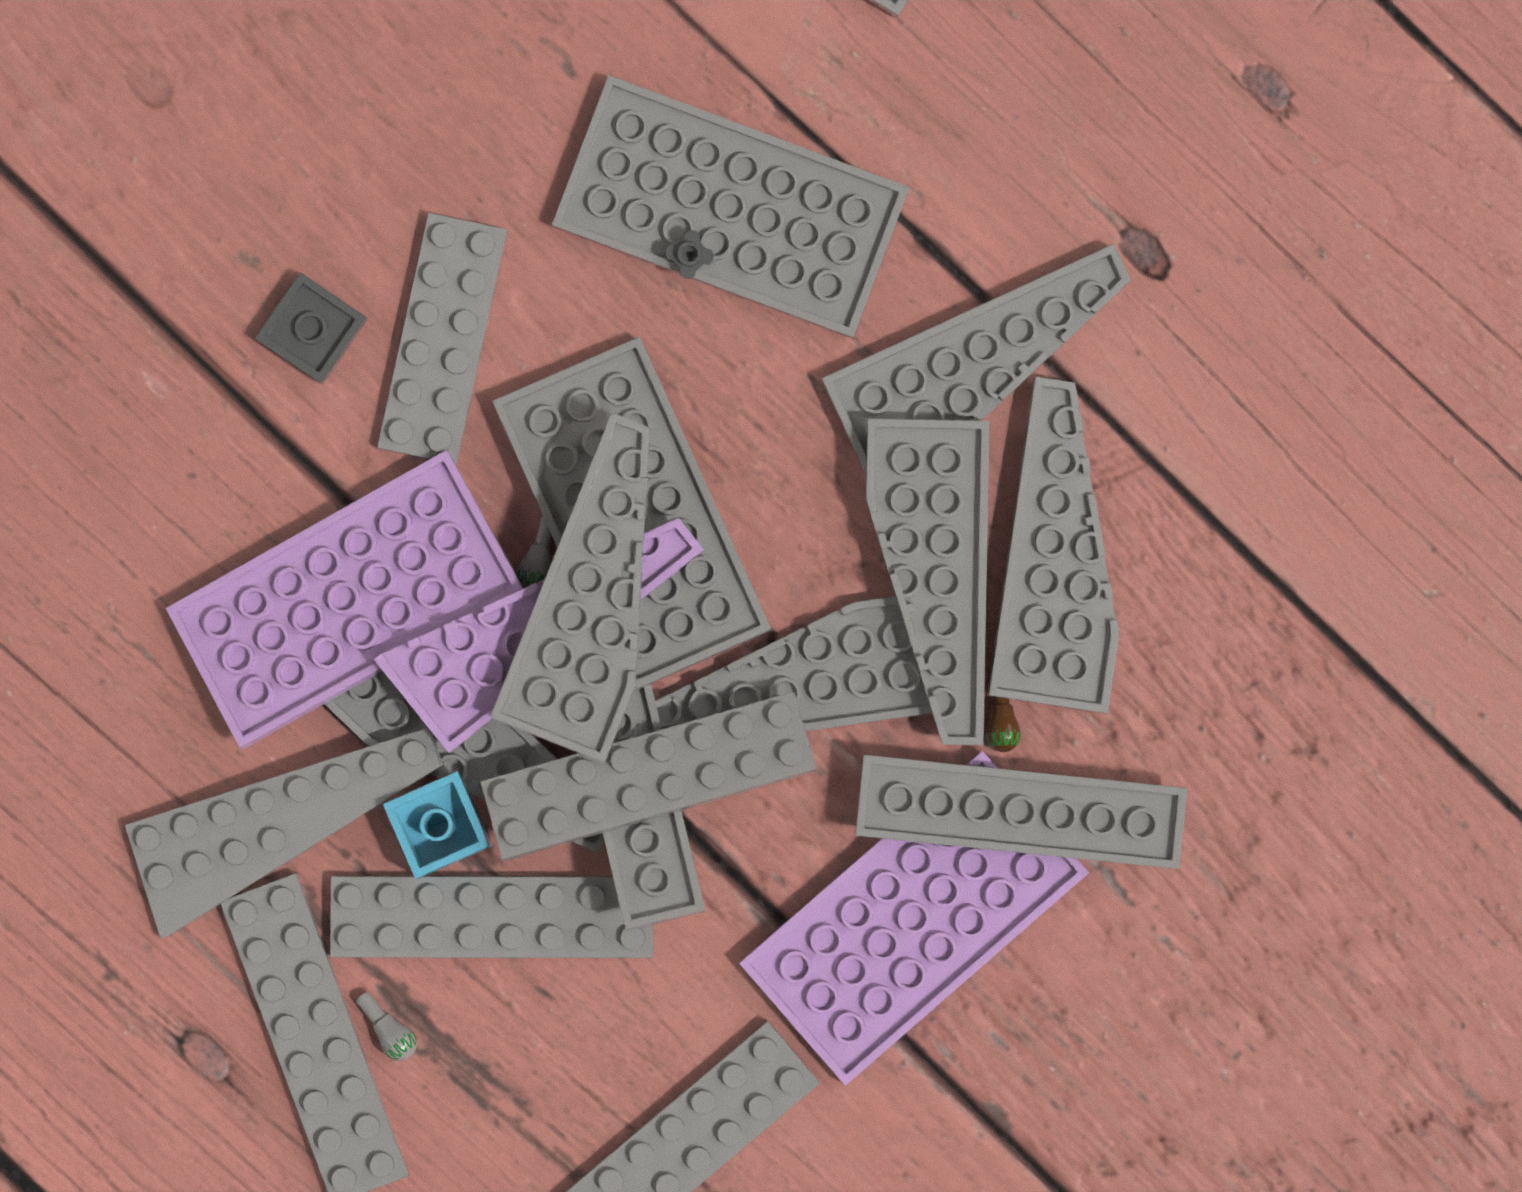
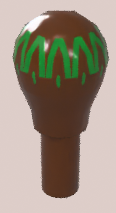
M993 697L994 705L991 706L990 717L986 727V740L995 751L1009 752L1017 747L1021 741L1020 726L1014 714L1013 705L1010 704V699Z

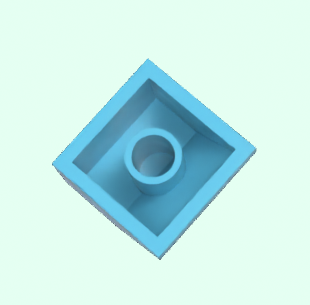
M458 771L383 804L415 879L429 875L493 846L479 811Z

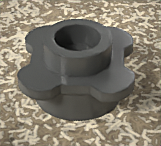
M693 230L687 231L684 234V239L676 245H669L666 249L667 259L676 263L680 268V275L685 279L693 278L697 270L702 268L703 265H710L714 260L713 251L704 247L700 241L699 233ZM688 251H692L694 253V256L692 258L686 257V253Z

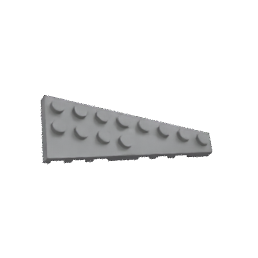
M425 728L125 825L160 939L174 934L227 899L240 893V891L443 766L434 735L430 729Z

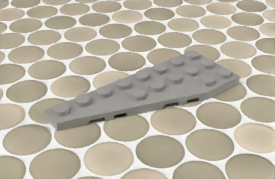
M1112 244L822 378L823 384L865 474L867 468V419L982 421L1131 281L1115 245Z
M1034 377L987 696L1107 714L1119 640V628L1114 614L1113 594L1105 563L1106 555L1096 498L1095 494H1093L1090 478L1089 458L1086 455L1082 432L1084 430L1076 384Z
M613 412L610 415L490 716L493 719L603 763L606 762L636 686L650 427Z
M867 419L866 502L941 743L943 745H983L989 421Z
M896 596L853 602L655 701L662 729L790 692L795 693L806 731L932 713Z
M383 671L325 703L365 744L370 746L428 728ZM492 719L450 753L446 751L434 736L443 766L430 774L441 779L458 771L468 792L485 800L480 781L557 760V758L531 733ZM603 833L573 841L595 853L605 844Z

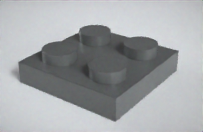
M300 272L255 339L323 385L368 318Z

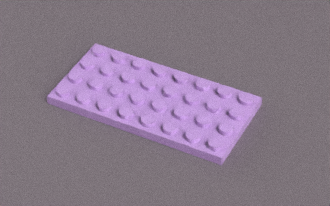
M445 450L170 605L166 610L238 746L241 749H245L382 672L383 670L374 660L381 653L524 588L450 453Z
M983 751L966 764L997 768ZM881 838L740 961L739 964L846 1086L1089 872L1077 858Z

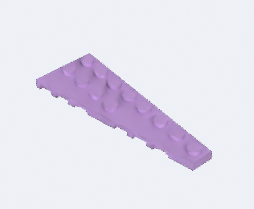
M679 518L644 533L641 600L704 550ZM545 579L381 653L374 659L448 753L452 752L493 719L490 716Z

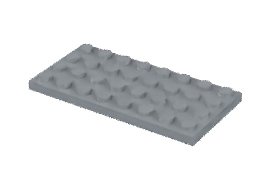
M608 75L552 226L680 274V268L674 261L667 259L666 249L669 245H676L684 239V234L687 231H696L699 233L700 241L704 247L713 251L714 260L710 265H703L691 279L853 339L909 187ZM692 251L686 253L687 258L694 256Z
M640 337L492 401L557 548L611 413L613 412L650 427L644 533L679 518L704 550L640 601L636 686L634 691L771 631L768 620Z

